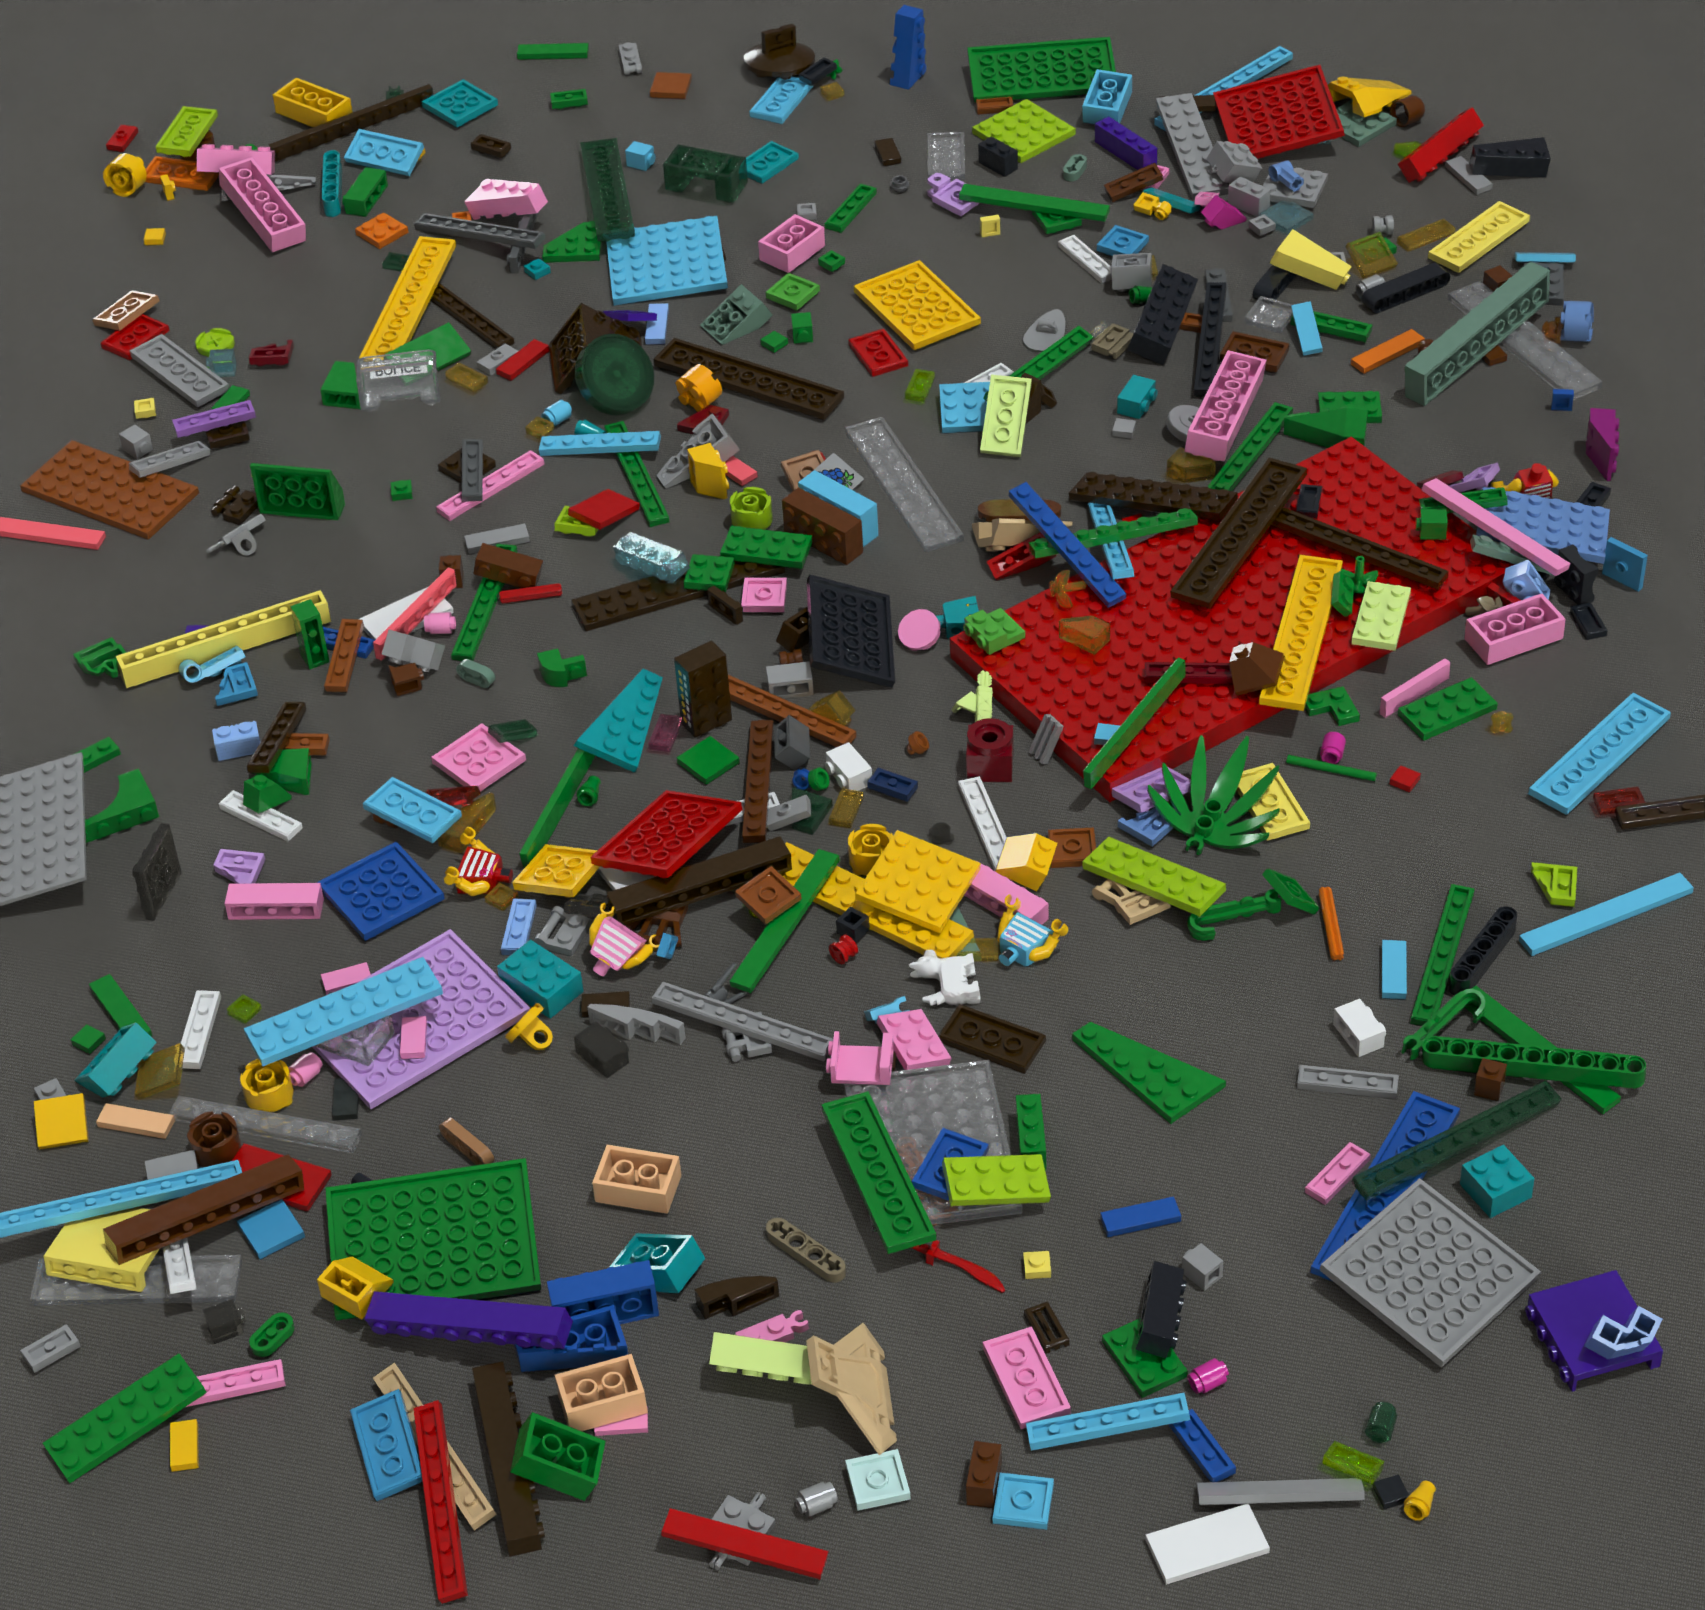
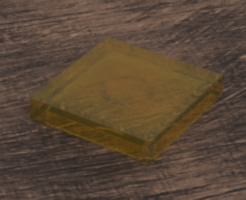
M1381 232L1349 242L1345 246L1363 279L1392 269L1398 264Z
M181 1043L155 1052L145 1061L141 1059L135 1088V1096L139 1100L180 1085L185 1047Z

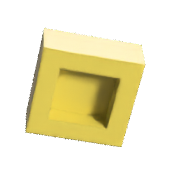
M999 215L980 217V234L982 237L1000 235Z
M154 398L134 401L136 419L156 416Z
M1049 1251L1023 1252L1025 1279L1051 1278Z

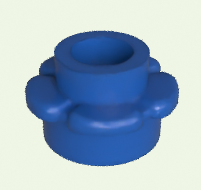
M797 769L794 772L792 781L797 789L805 790L811 787L808 782L809 770Z

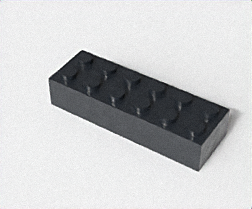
M1162 264L1127 350L1164 365L1198 282L1197 278Z

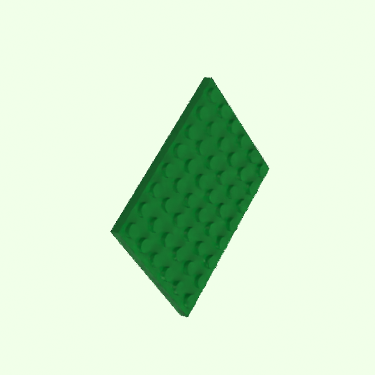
M526 1158L325 1188L331 1262L348 1257L358 1259L393 1279L394 1282L386 1291L387 1293L477 1300L542 1290ZM334 1304L336 1321L357 1318Z

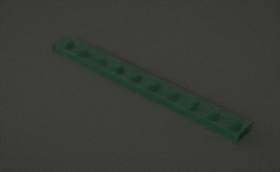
M1544 1081L1353 1176L1351 1183L1362 1197L1368 1201L1553 1108L1560 1103L1561 1097L1547 1081Z

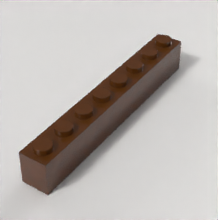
M287 1154L103 1228L106 1249L118 1265H121L304 1190L302 1170L291 1156Z

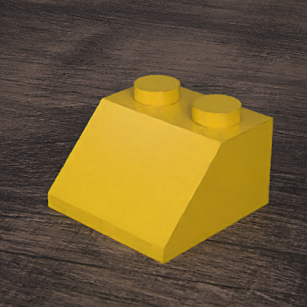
M1037 833L1007 837L995 872L1037 892L1048 874L1057 843Z

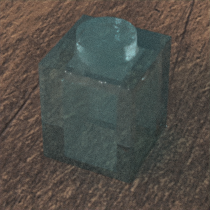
M234 349L210 350L209 358H206V367L219 377L235 376L237 362Z

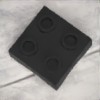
M1574 544L1559 549L1558 556L1571 564L1567 571L1555 576L1557 587L1561 588L1577 605L1594 602L1595 595L1592 588L1599 568L1584 560L1579 555L1578 549Z

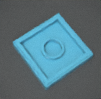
M1000 1473L993 1512V1524L1047 1530L1054 1479Z

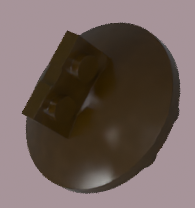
M794 24L761 32L762 43L751 47L744 54L745 67L747 70L755 73L757 77H780L787 80L791 76L799 75L815 63L814 51L810 47L796 42V26Z

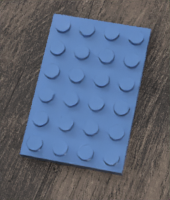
M1483 487V490L1494 489V487ZM1505 491L1508 505L1484 508L1556 555H1558L1559 549L1574 544L1578 549L1579 555L1584 560L1604 564L1610 509L1601 506L1583 505L1579 502L1572 503L1560 499H1549L1538 495L1521 494L1516 491ZM1477 526L1476 536L1485 535L1493 541L1501 542Z

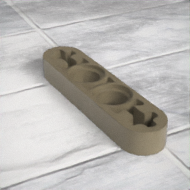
M773 1218L766 1224V1234L770 1242L829 1282L836 1283L845 1278L846 1265L842 1258L785 1219ZM794 1240H800L803 1242V1244L799 1247H793L790 1245V1243ZM819 1253L822 1257L818 1260H811L809 1255Z

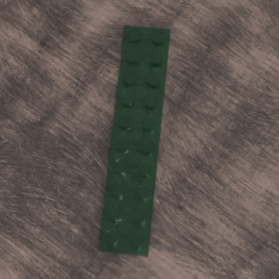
M617 138L581 142V152L597 241L607 242L612 239L634 237L635 230Z

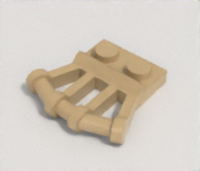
M1109 879L1102 885L1092 889V894L1097 900L1103 899L1114 905L1117 913H1121L1130 925L1171 907L1170 904L1135 890L1130 893L1124 885ZM1111 888L1115 889L1121 897L1113 894L1109 890Z

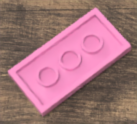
M1032 1327L983 1342V1350L1020 1429L1027 1428L1026 1423L1071 1414L1068 1400Z

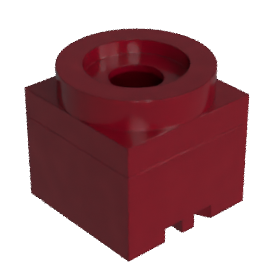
M994 718L981 719L972 725L968 724L967 779L980 776L982 782H1012L1014 756L1013 725H1008L1006 722Z

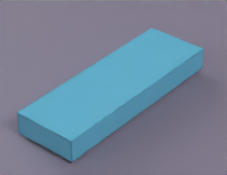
M1515 252V260L1517 262H1576V254Z
M1311 301L1291 305L1303 356L1323 352Z
M1382 940V998L1406 999V941Z

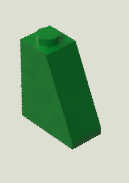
M335 361L320 389L323 405L361 409L362 404L354 363Z
M309 748L282 750L270 773L252 774L264 775L284 790L310 795L312 761Z

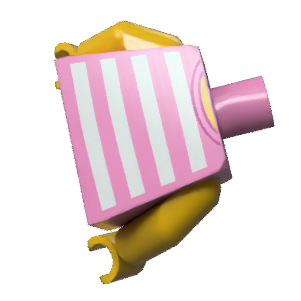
M606 903L601 904L600 914L596 916L589 928V945L592 947L590 953L599 959L593 971L605 977L610 967L616 971L622 968L628 970L643 963L653 951H657L659 945L652 943V940L656 937L655 934L649 938L648 945L645 944L647 940L612 918L614 916V906L609 912L603 911L606 908Z

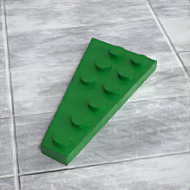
M1089 1022L1072 1033V1040L1170 1124L1226 1087V1080L1093 1022Z

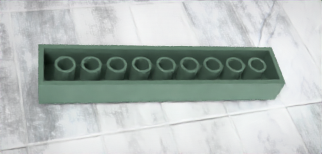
M1530 261L1515 275L1508 278L1503 285L1496 288L1491 295L1484 298L1479 305L1471 309L1467 315L1459 319L1455 325L1447 329L1437 340H1434L1425 350H1422L1413 360L1409 361L1404 368L1405 397L1423 406L1427 405L1549 302L1550 270Z

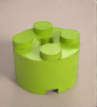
M746 487L743 488V492L738 493L736 491L730 497L731 522L733 526L766 530L771 525L773 520L771 496H768L764 489Z

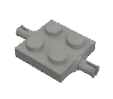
M756 1492L750 1504L743 1503L728 1495L712 1518L715 1521L767 1535L775 1526V1518L759 1510L766 1500L764 1494L760 1496V1492ZM715 1551L716 1554L711 1562H709V1565L712 1569L715 1567V1570H719L725 1559L737 1560L746 1566L751 1561Z

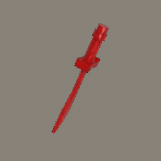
M938 1240L932 1241L931 1246L925 1243L911 1247L926 1255L927 1264L933 1266L934 1258H938L962 1268L975 1279L1001 1293L1005 1292L1003 1284L993 1273L977 1264L940 1250V1241Z

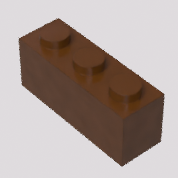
M482 543L475 560L473 574L519 588L534 587L541 576L543 560Z

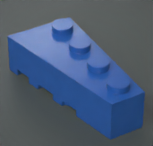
M614 1305L571 1316L573 1323L564 1349L554 1348L548 1350L538 1346L525 1348L514 1344L521 1372L581 1368L628 1355L627 1344Z

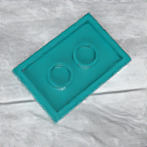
M770 141L734 166L735 172L763 184L798 160L799 153Z

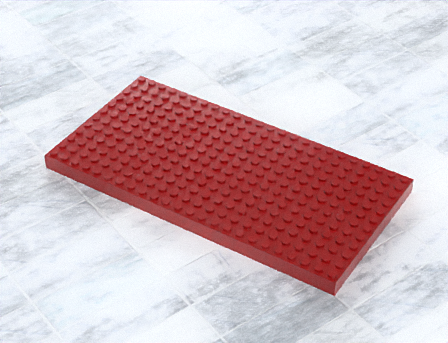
M1349 437L1296 464L1307 468V475L1301 484L1322 486L1318 517L1313 519L1448 570V578L1437 590L1364 561V574L1378 571V577L1375 582L1411 588L1396 649L1466 612L1467 607H1477L1479 603L1476 599L1488 596L1487 586L1492 582L1507 590L1503 585L1505 569L1515 564L1473 552L1470 541L1472 536L1476 535V530L1455 514H1447L1446 540L1420 539V531H1416V518H1420L1419 499L1431 496L1424 493L1422 489L1353 437ZM1301 484L1284 508L1296 512ZM1244 491L1238 493V499ZM1225 516L1221 520L1198 518V525L1160 532L1126 549L1134 569V577L1114 579L1126 593V599L1108 608L1084 580L1076 574L1005 610L1025 630L1024 639L989 655L983 648L977 645L972 637L967 636L965 631L950 638V658L975 681H978L977 675L982 670L988 671L992 677V685L989 687H992L993 697L1035 735L1045 714H1051L1064 727L1053 752L1084 779L1083 770L1104 746L1094 744L1098 723L1121 726L1156 684L1145 683V662H1174L1179 657L1184 659L1185 663H1229L1233 647L1240 644L1255 642L1273 649L1299 556L1305 555L1343 561L1342 569L1354 574L1356 558L1270 525L1210 609L1171 598L1170 593L1171 589ZM1107 561L1100 562L1099 564L1111 576ZM1364 593L1353 594L1352 614L1344 617L1332 606L1309 694L1320 691L1392 652V650L1352 644V636ZM1179 683L1093 788L1110 803L1116 800V798L1112 797V788L1161 768L1162 763L1174 769L1193 759L1200 735L1204 737L1206 752L1286 708L1260 705L1259 699L1262 689L1237 696L1233 684Z

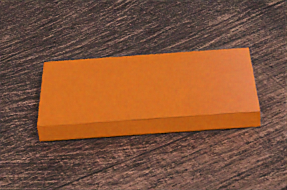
M155 156L146 168L147 177L145 182L162 185L160 176L167 174L169 180L174 181L175 187L208 191L218 178L219 172L197 171L196 161Z

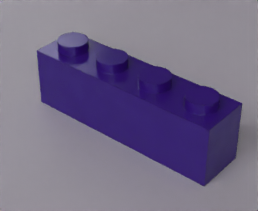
M1111 117L1104 118L1095 123V143L1137 170L1153 163L1157 165V147Z

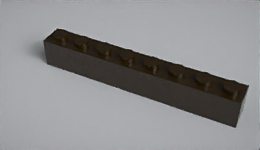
M781 836L678 869L669 878L657 876L608 892L609 911L614 906L613 918L621 924L627 925L742 887L770 866L780 874L792 870L791 853Z
M503 1361L474 1367L472 1371L509 1556L512 1557L542 1550L540 1539L545 1538L542 1521L536 1522L535 1516H540L538 1500H532L531 1494L536 1493L534 1481L510 1473L518 1438L517 1429H520L522 1426L520 1414L513 1411V1408L518 1407L515 1391L509 1392V1387L513 1386L511 1371L505 1372Z

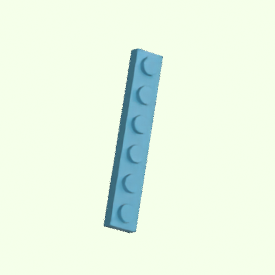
M660 431L542 436L539 453L540 456L658 451L661 434Z
M1185 1393L1029 1422L1026 1423L1032 1451L1190 1420Z

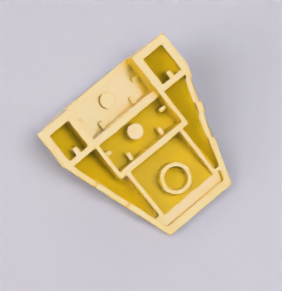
M1339 77L1328 84L1333 102L1348 97L1352 98L1353 113L1362 117L1382 111L1383 106L1387 105V107H1390L1392 101L1400 100L1412 94L1410 89L1383 80Z

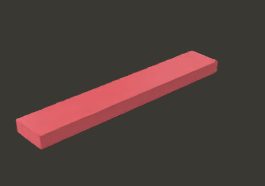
M0 517V536L95 550L99 549L106 538L105 531Z
M448 567L373 642L376 659L382 661L386 657L382 655L388 630L409 634L424 619V616L428 615L457 586L454 569Z

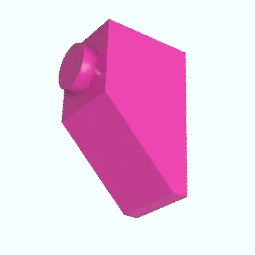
M1217 195L1212 198L1201 212L1206 217L1204 221L1211 227L1217 226L1221 230L1247 220L1236 207Z

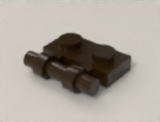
M233 486L232 489H228L224 493V497L221 500L219 499L214 503L211 513L214 516L222 513L223 520L242 525L258 508L256 493L244 490L240 495L238 494L240 488Z

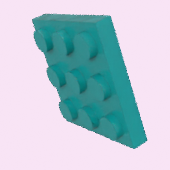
M464 79L422 101L423 108L455 127L462 126L464 123L477 118V116L498 105L497 98Z

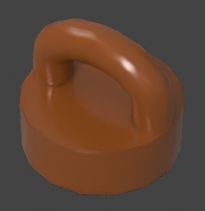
M915 731L909 735L907 752L910 755L915 753L922 754L929 749V742L923 733Z

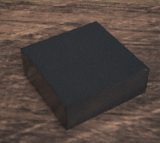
M1399 1474L1373 1482V1489L1383 1509L1403 1504L1409 1496Z

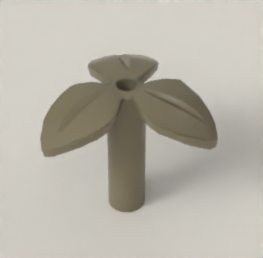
M1488 596L1479 597L1476 600L1480 606L1467 607L1466 615H1480L1503 607L1500 597L1495 598V602L1493 598Z

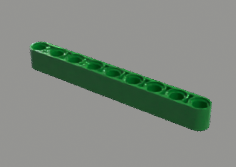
M1429 1036L1422 1043L1423 1063L1427 1067L1434 1069L1478 1073L1482 1058L1507 1064L1506 1076L1624 1088H1639L1645 1083L1646 1062L1643 1058L1635 1055Z

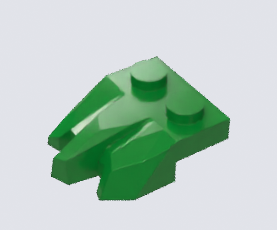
M111 637L76 652L73 656L85 674L99 676L105 672L110 677L116 678L118 677L116 656L127 652L121 644H117Z

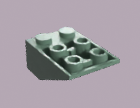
M741 284L700 326L721 345H724L758 330L773 315L762 301Z

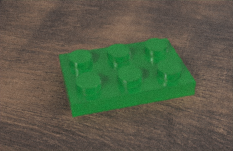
M1379 391L1318 392L1319 412H1322V409L1328 408L1329 410H1337L1341 406L1346 405L1368 407L1367 423H1382Z
M1139 1318L1102 1335V1343L1141 1398H1144L1187 1378L1188 1370L1171 1348L1166 1358L1135 1350L1141 1320Z

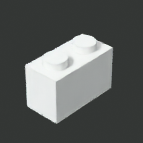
M849 742L826 752V771L829 775L835 777L838 785L844 788L849 795L867 787V781L872 776V768Z
M1361 999L1334 1009L1333 1025L1358 1057L1384 1047L1385 1027L1376 1020L1370 1007L1365 1006Z

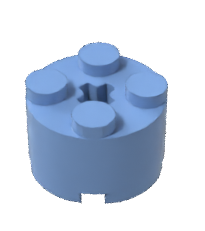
M1564 301L1563 312H1561V324H1564L1561 340L1591 341L1593 329L1591 328L1592 322H1594V305L1592 302Z

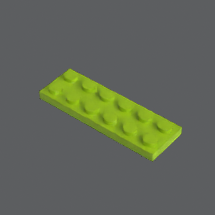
M1111 837L1106 838L1082 861L1083 869L1197 916H1201L1226 891V883Z

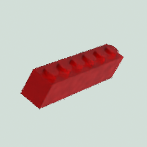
M1471 107L1457 115L1397 163L1409 183L1414 180L1419 182L1427 176L1426 172L1430 173L1438 167L1437 163L1445 162L1448 159L1447 155L1451 156L1459 150L1458 146L1466 145L1469 142L1468 138L1472 139L1479 134L1478 130L1484 124L1474 108Z

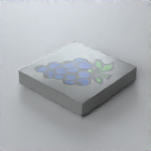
M832 453L814 469L853 491L864 481L861 475L835 453Z

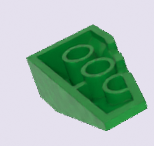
M1346 405L1341 406L1337 410H1329L1328 408L1322 409V412L1318 413L1303 412L1285 415L1284 434L1326 448L1349 437H1353L1365 446L1368 407Z

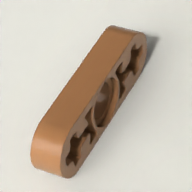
M448 1118L439 1125V1130L443 1137L476 1165L489 1164L495 1161L490 1149L453 1118Z

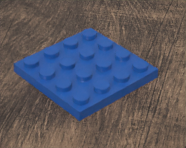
M397 842L317 882L321 883L322 892L365 941L445 899L444 892Z

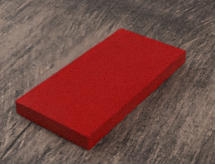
M244 1143L232 1161H239L243 1173L284 1155ZM292 1158L302 1170L304 1190L282 1199L287 1206L308 1212L332 1176L331 1170Z

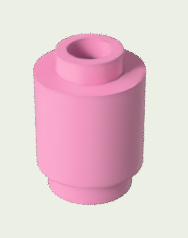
M451 612L425 615V632H430V634H452V629H456L455 616L452 617Z
M315 1053L303 1054L288 1067L292 1085L303 1087L320 1072L323 1064Z

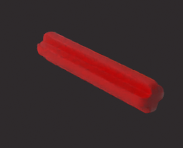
M560 583L500 591V602L504 604L561 596L562 587Z

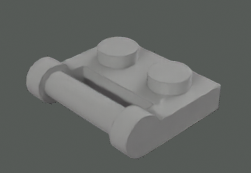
M555 906L550 912L551 917L543 930L535 936L533 941L546 950L573 956L592 924L591 918L570 913L562 907ZM559 921L563 922L554 939H549Z

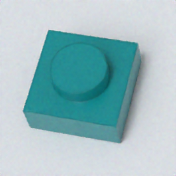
M541 259L533 260L531 263L524 265V272L534 280L551 273L550 266Z

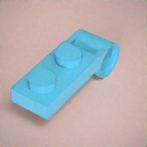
M235 646L201 665L190 659L184 660L179 665V673L188 682L194 683L205 677H215L221 674L222 669L241 663V659L246 656L241 648ZM191 666H195V672L192 675L187 676V669Z

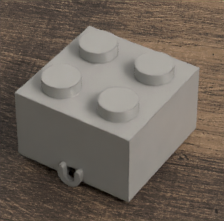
M1216 141L1206 158L1212 166V172L1217 173L1221 180L1226 183H1232L1239 177L1254 182L1262 170L1258 159L1252 155L1249 147L1243 143L1236 144L1229 141Z

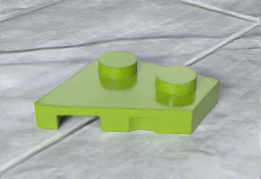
M564 506L554 523L555 531H560L564 534H582L583 536L596 535L597 528L569 516L568 508L570 507Z

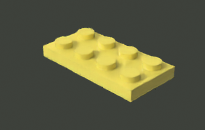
M1270 763L1243 771L1237 788L1240 797L1275 768V765ZM1278 772L1265 794L1249 810L1254 818L1280 808L1279 814L1275 818L1259 827L1262 833L1269 832L1267 841L1310 829V821Z

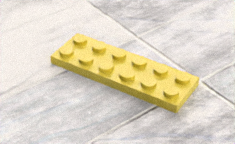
M1498 201L1430 250L1428 258L1460 273L1530 221V215Z

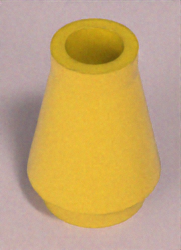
M1422 1481L1405 1499L1404 1512L1409 1518L1420 1521L1430 1514L1433 1495L1436 1491L1433 1483Z

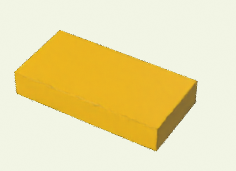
M197 1419L170 1423V1467L172 1472L199 1468Z

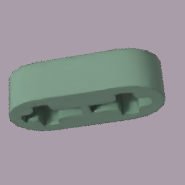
M1075 154L1070 157L1063 167V178L1065 180L1076 181L1080 178L1087 168L1086 156Z
M464 659L456 667V671L462 679L482 688H488L495 681V674L490 668L472 660Z

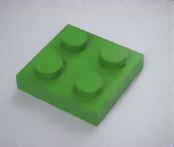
M787 273L766 291V298L791 309L798 310L820 291V285Z

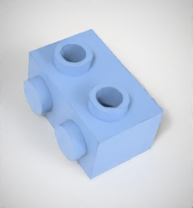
M1529 559L1505 569L1503 585L1512 595L1520 600H1524L1542 593L1549 600L1550 589Z

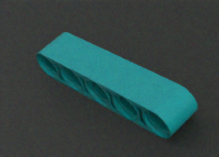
M330 150L323 155L322 202L325 215L335 217L341 213L342 164L340 153L336 150Z

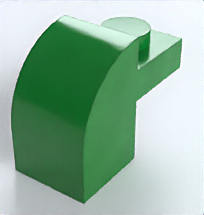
M558 648L537 653L541 676L551 686L568 687V680L587 676L583 655L562 659Z

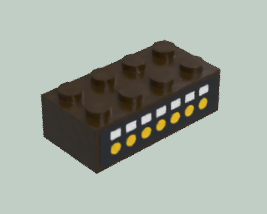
M711 640L675 657L674 664L681 724L696 738L731 721L732 712L726 654Z

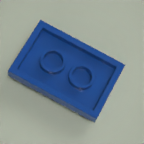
M942 1128L912 1179L914 1188L949 1201L942 1167L943 1158L986 1156L989 1151V1144Z

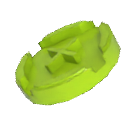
M213 328L210 329V332H202L196 338L195 344L197 351L201 355L217 357L230 352L234 348L235 341L234 336L231 335L229 330Z

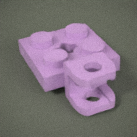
M935 173L930 176L927 182L933 188L927 191V195L932 198V202L959 216L964 215L979 204L977 202L959 200V193L963 185L966 184L956 178L950 183L951 178L944 174Z

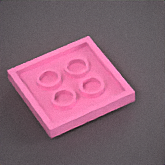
M481 723L433 755L431 759L432 764L476 795L525 762L526 755Z

